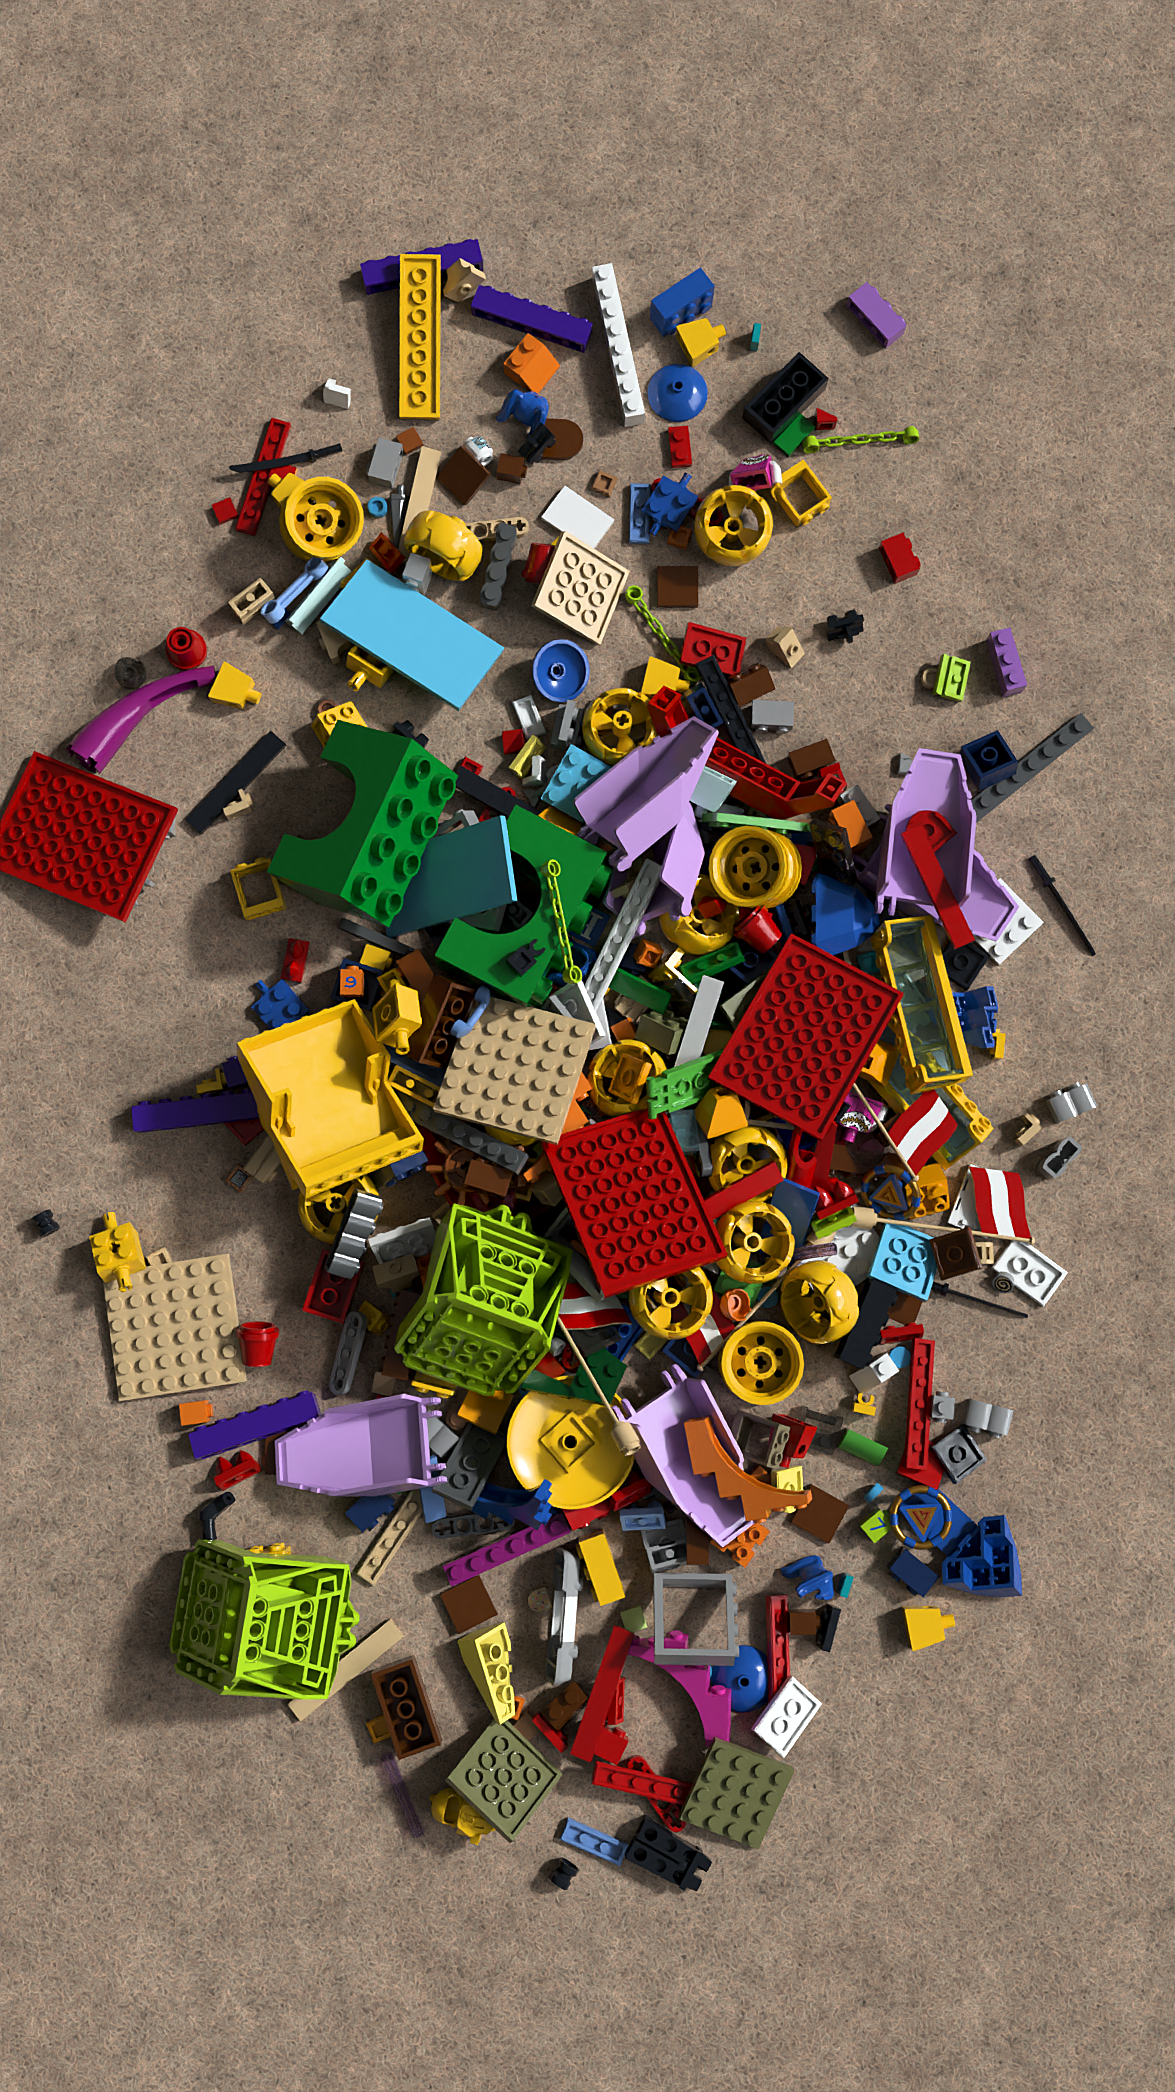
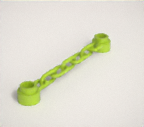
M909 426L901 432L887 431L869 435L855 434L853 436H833L825 439H816L815 436L810 435L804 438L802 445L804 453L807 454L816 453L819 451V447L858 445L875 441L890 442L897 439H903L904 444H914L920 438L918 430L914 426ZM891 434V438L883 439L884 435ZM857 437H864V441H857ZM838 439L837 443L830 444V440Z
M636 585L630 586L625 593L627 602L633 604L646 618L649 627L659 636L665 649L678 662L679 668L684 673V679L690 681V685L697 684L701 677L696 667L688 666L687 671H685L682 667L685 664L679 663L680 653L678 647L667 637L659 621L651 615L647 605L642 600V589ZM639 601H640V602L642 603V605H643V606H641V608H639V606L636 604V603H638ZM654 621H655V623L658 625V627L656 628V630H655V628H654V627L652 626V624H651V623H653ZM669 642H670V643L672 644V646L674 647V649L672 650V652H671V650H670V649L668 648V646H667V645L669 644ZM689 675H693L695 679L690 678Z
M552 859L543 863L541 873L547 878L565 967L562 978L568 984H575L581 981L582 972L579 967L573 965L556 876L560 874L561 868L559 863ZM550 878H553L554 884H551ZM555 890L557 898L553 897L552 891ZM557 904H558V907H559V912L556 911V906H555V905H557ZM558 919H561V921H562V926H560V927H559ZM561 933H564L565 940L563 941ZM564 947H567L568 954H566V955H565ZM567 961H570L571 967H568Z

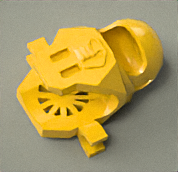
M446 1788L439 1791L436 1795H430L429 1799L432 1801L431 1813L433 1818L440 1823L456 1828V1834L471 1837V1844L478 1845L481 1834L487 1835L495 1831L454 1789Z

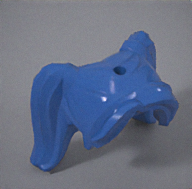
M514 389L507 394L501 412L496 416V420L504 422L513 414L518 421L531 427L529 432L531 435L541 422L545 424L549 410L548 401L536 392L523 393Z
M569 936V942L573 943L571 948L572 952H574L572 955L573 965L580 968L582 972L581 980L585 985L599 954L575 942ZM553 972L546 976V978L561 987L568 984L564 982L562 973Z
M810 1555L788 1567L780 1569L782 1576L788 1579L801 1577L802 1582L795 1587L798 1597L802 1598V1596L819 1590L814 1595L816 1599L830 1600L834 1596L833 1572L823 1567V1562L819 1556Z

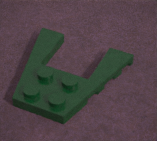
M556 1322L553 1336L568 1342L558 1322ZM567 1330L575 1345L586 1350L583 1359L610 1405L627 1365L582 1330ZM581 1364L571 1386L533 1369L521 1387L522 1391L529 1390L538 1392V1394L556 1395L565 1399L582 1400V1402L605 1406Z

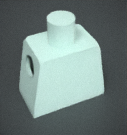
M704 766L690 799L691 802L697 804L694 809V815L702 818V813H707L708 810L716 812L737 781Z

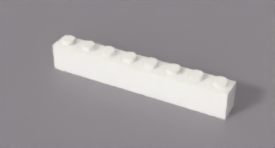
M610 263L592 267V280L624 426L643 424L645 421V411L613 265Z

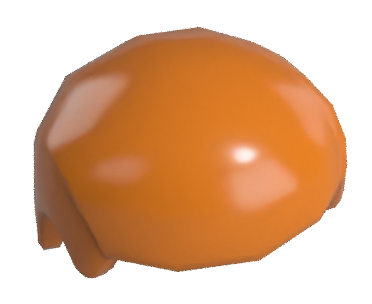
M731 1288L723 1294L720 1301V1309L726 1318L732 1321L746 1320L745 1316L751 1312L750 1299L747 1292L741 1288Z

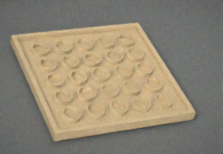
M490 997L489 1006L480 1016L472 1031L466 1036L457 1039L433 1108L434 1112L558 1145L596 1025ZM475 1001L469 1017L478 1006V1001Z
M229 1254L146 1266L145 1270L129 1275L133 1288L129 1291L126 1286L127 1292L119 1291L117 1279L108 1283L103 1281L119 1401L247 1381L245 1365L242 1364L239 1339L236 1337L239 1320Z

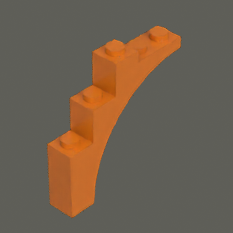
M582 1072L561 1134L583 1128L584 1124L588 1122L587 1117L577 1103L589 1096L587 1091L592 1089ZM544 1151L533 1165L519 1176L523 1183L530 1181L532 1184L542 1177L540 1173L546 1169L548 1172L552 1171Z
M710 1416L690 1418L684 1422L694 1475L701 1474V1477L714 1475L715 1472L720 1498L727 1497V1500H734L740 1498L741 1495L746 1521L753 1520V1523H762L771 1515V1509L773 1512L783 1511L786 1509L785 1507L794 1506V1509H801L807 1507V1504L812 1500L811 1490L792 1491L776 1488L762 1483L745 1473L722 1448L714 1432Z

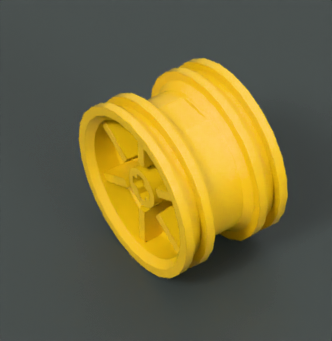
M314 477L299 484L285 500L279 516V530L288 549L304 561H309L314 557L322 559L325 563L334 561L350 550L358 541L364 524L363 509L355 492L345 483L331 477ZM314 498L316 500V504L310 505L308 503V499ZM329 501H334L336 507L332 508L329 506ZM298 514L304 516L303 522L297 521L296 516ZM317 517L319 520L323 519L324 523L322 526L315 523ZM339 520L344 521L345 526L343 528L338 526ZM308 533L313 535V540L310 542L305 539ZM328 536L333 538L332 544H327L326 538Z
M756 826L737 827L724 834L714 846L709 860L710 880L714 889L723 899L736 906L753 908L764 905L766 908L776 907L792 896L801 879V858L792 841L783 834ZM765 845L769 846V851L767 853H764ZM747 846L749 852L743 854V848ZM774 863H779L778 871L773 870L772 866ZM735 865H737V873L733 870ZM765 882L770 883L768 890H765ZM745 883H748L750 885V889L748 891H746L743 887Z
M752 1321L744 1323L727 1339L725 1345L719 1350L718 1369L724 1384L737 1397L752 1404L769 1405L784 1400L797 1388L803 1376L804 1358L798 1341L784 1327L770 1322ZM759 1336H762L765 1339V1342L762 1345H759L757 1343V1338ZM743 1346L746 1349L744 1355L738 1353L739 1347ZM777 1348H781L783 1350V1354L781 1356H777L775 1354V1350ZM758 1356H761V1359L765 1361L761 1368L754 1364V1359L758 1360ZM740 1368L745 1370V1375L742 1377L737 1375V1371ZM776 1370L782 1371L780 1378L775 1377L774 1373ZM762 1380L764 1383L763 1387L757 1388L755 1385L756 1381Z

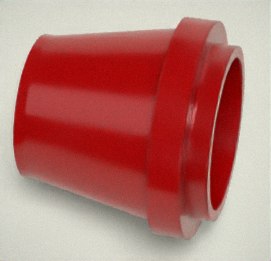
M531 543L525 568L521 574V577H524L526 582L541 583L556 545Z
M177 627L172 629L167 636L165 652L169 662L174 667L187 671L196 669L204 662L207 656V645L198 632L185 627ZM180 641H186L184 646H179Z
M764 905L753 907L733 928L735 930L733 935L737 939H742L762 954L769 950L782 936V933L768 914V909Z
M262 1321L241 1324L236 1329V1337L239 1339L242 1364L250 1367L271 1365L276 1339L279 1337V1328L275 1327L273 1323Z

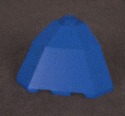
M816 874L812 883V893L816 905H812V922H816V929L814 934H812V944L831 955L857 947L871 937L876 927L879 926V915L875 913L874 905L857 888L824 874Z
M985 986L964 993L952 992L964 1042L983 1049L994 1048L995 1041L992 1033L996 1032L997 1025L994 1013H998V1003L994 987ZM932 997L925 998L926 1003L931 1002ZM933 1007L925 1009L930 1020L939 1028L935 1009Z
M1006 1516L983 1517L977 1523L976 1529L971 1534L968 1533L959 1543L958 1549L942 1562L943 1585L981 1596L1001 1598L1022 1596L1019 1559Z

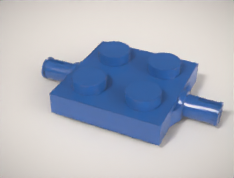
M685 472L679 482L672 481L664 475L642 509V512L654 521V524L648 531L651 535L653 534L656 537L661 526L669 528L676 533L680 529L698 499L697 495L686 488V485L692 478L690 474Z
M283 979L271 988H268L262 980L255 984L262 995L251 1008L271 1030L285 1023L300 1020L311 1011Z

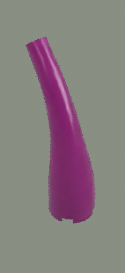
M214 665L175 673L148 683L129 693L88 722L66 747V752L71 757L75 754L81 766L94 774L97 772L100 775L130 733L154 707L183 691L213 685L216 679Z

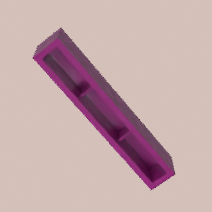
M560 1510V1514L551 1515L546 1526L541 1524L538 1531L527 1525L444 1563L443 1568L452 1587L571 1533V1528L563 1510Z

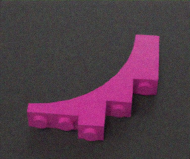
M677 1630L667 1632L664 1638V1648L689 1649V1634H683V1632ZM635 1635L628 1655L637 1656L654 1663V1637L646 1639ZM658 1665L680 1682L694 1701L704 1727L705 1745L710 1747L714 1736L730 1742L731 1689L725 1688L722 1685L710 1687V1665Z

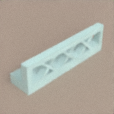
M342 557L333 561L325 576L316 582L285 620L300 635L304 633L340 589L341 582L352 572L343 564L345 560Z

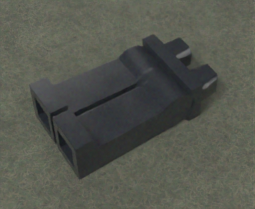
M646 1814L636 1831V1836L634 1835L625 1853L627 1860L679 1885V1888L684 1891L686 1887L698 1891L702 1878L694 1874L696 1868L698 1867L707 1872L712 1864L711 1859L703 1853L702 1848L695 1847L690 1842L680 1838L653 1821Z

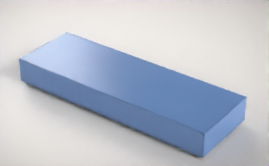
M630 483L629 544H649L650 517L644 514L642 509L650 498V484Z
M435 1455L430 1456V1465L438 1464ZM431 1471V1478L440 1476L439 1471ZM434 1486L419 1489L423 1517L426 1523L446 1517L444 1498L432 1492Z
M569 1817L559 1838L561 1841L618 1866L621 1865L628 1848V1843Z

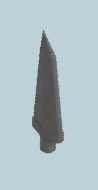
M397 485V493L390 494L393 544L397 548L399 547L410 496L405 495L404 485Z

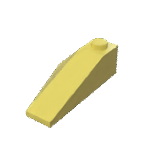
M505 1622L473 1631L457 1641L463 1661L497 1724H502L515 1715L514 1688L510 1685V1672L513 1671L512 1664H509L508 1651H511V1642Z

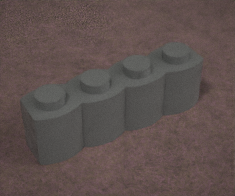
M501 523L496 530V543L491 550V563L485 574L486 583L480 593L481 606L495 611L501 604V591L507 581L506 571L511 565L512 550L517 541L516 526Z
M354 1189L324 1268L328 1273L352 1279L354 1274L358 1273L360 1268L359 1259L367 1251V1238L375 1230L376 1224L374 1220L377 1215L381 1214L383 1209L380 1196Z

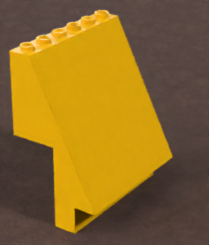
M355 999L342 1002L335 1007L323 1009L316 1014L304 1016L300 1020L285 1023L273 1030H266L259 1035L237 1042L238 1060L292 1190L299 1188L305 1199L422 1151L424 1138L387 1081L391 1056L383 1043L376 1041L375 1030Z

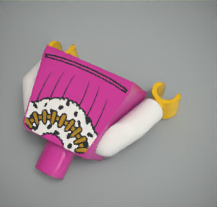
M768 454L743 459L729 475V485L745 486L752 490L771 488L773 485L771 494L774 500L777 501L776 497L778 494H781L783 500L786 498V494L780 486L782 484L781 469L775 461H772L771 456Z
M849 1092L845 1101L851 1107L844 1114L838 1125L846 1127L842 1139L854 1143L858 1132L864 1134L873 1132L878 1128V1125L859 1096ZM864 1097L883 1124L891 1107L884 1104L883 1098L878 1102Z

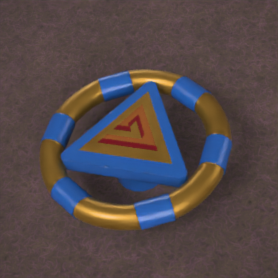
M880 1165L870 1169L864 1175L860 1189L864 1203L868 1208H873L877 1216L883 1219L890 1218L898 1221L911 1217L920 1206L921 1193L917 1182L911 1180L912 1177L908 1172L892 1165ZM891 1173L886 1178V1180L871 1195H869V1186L871 1179L875 1175ZM896 1175L902 1178L912 1190L913 1195L910 1207L902 1191L903 1184L897 1179ZM874 1202L904 1211L896 1213L886 1212Z
M924 1485L911 1486L900 1492L892 1502L889 1512L890 1526L894 1535L902 1544L912 1549H930L940 1544L947 1537L952 1525V1510L947 1499L938 1490ZM917 1493L926 1494L939 1502L901 1505L904 1500ZM942 1506L943 1527L939 1534L926 1541ZM898 1509H900L922 1542L903 1534L898 1524Z

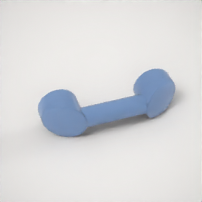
M482 985L477 990L474 999L479 1002L478 1006L466 1023L460 1019L454 1023L451 1035L461 1038L472 1031L480 1016L489 1006L490 989Z

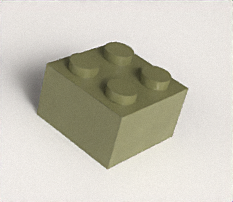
M666 1010L664 1014L650 1012L649 1014L641 1015L635 1039L668 1055L678 1053L689 1019L677 1017L670 1010Z

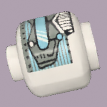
M470 437L465 441V448L484 467L491 462L493 449L483 437Z

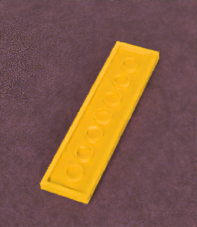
M400 254V419L440 420L441 255Z

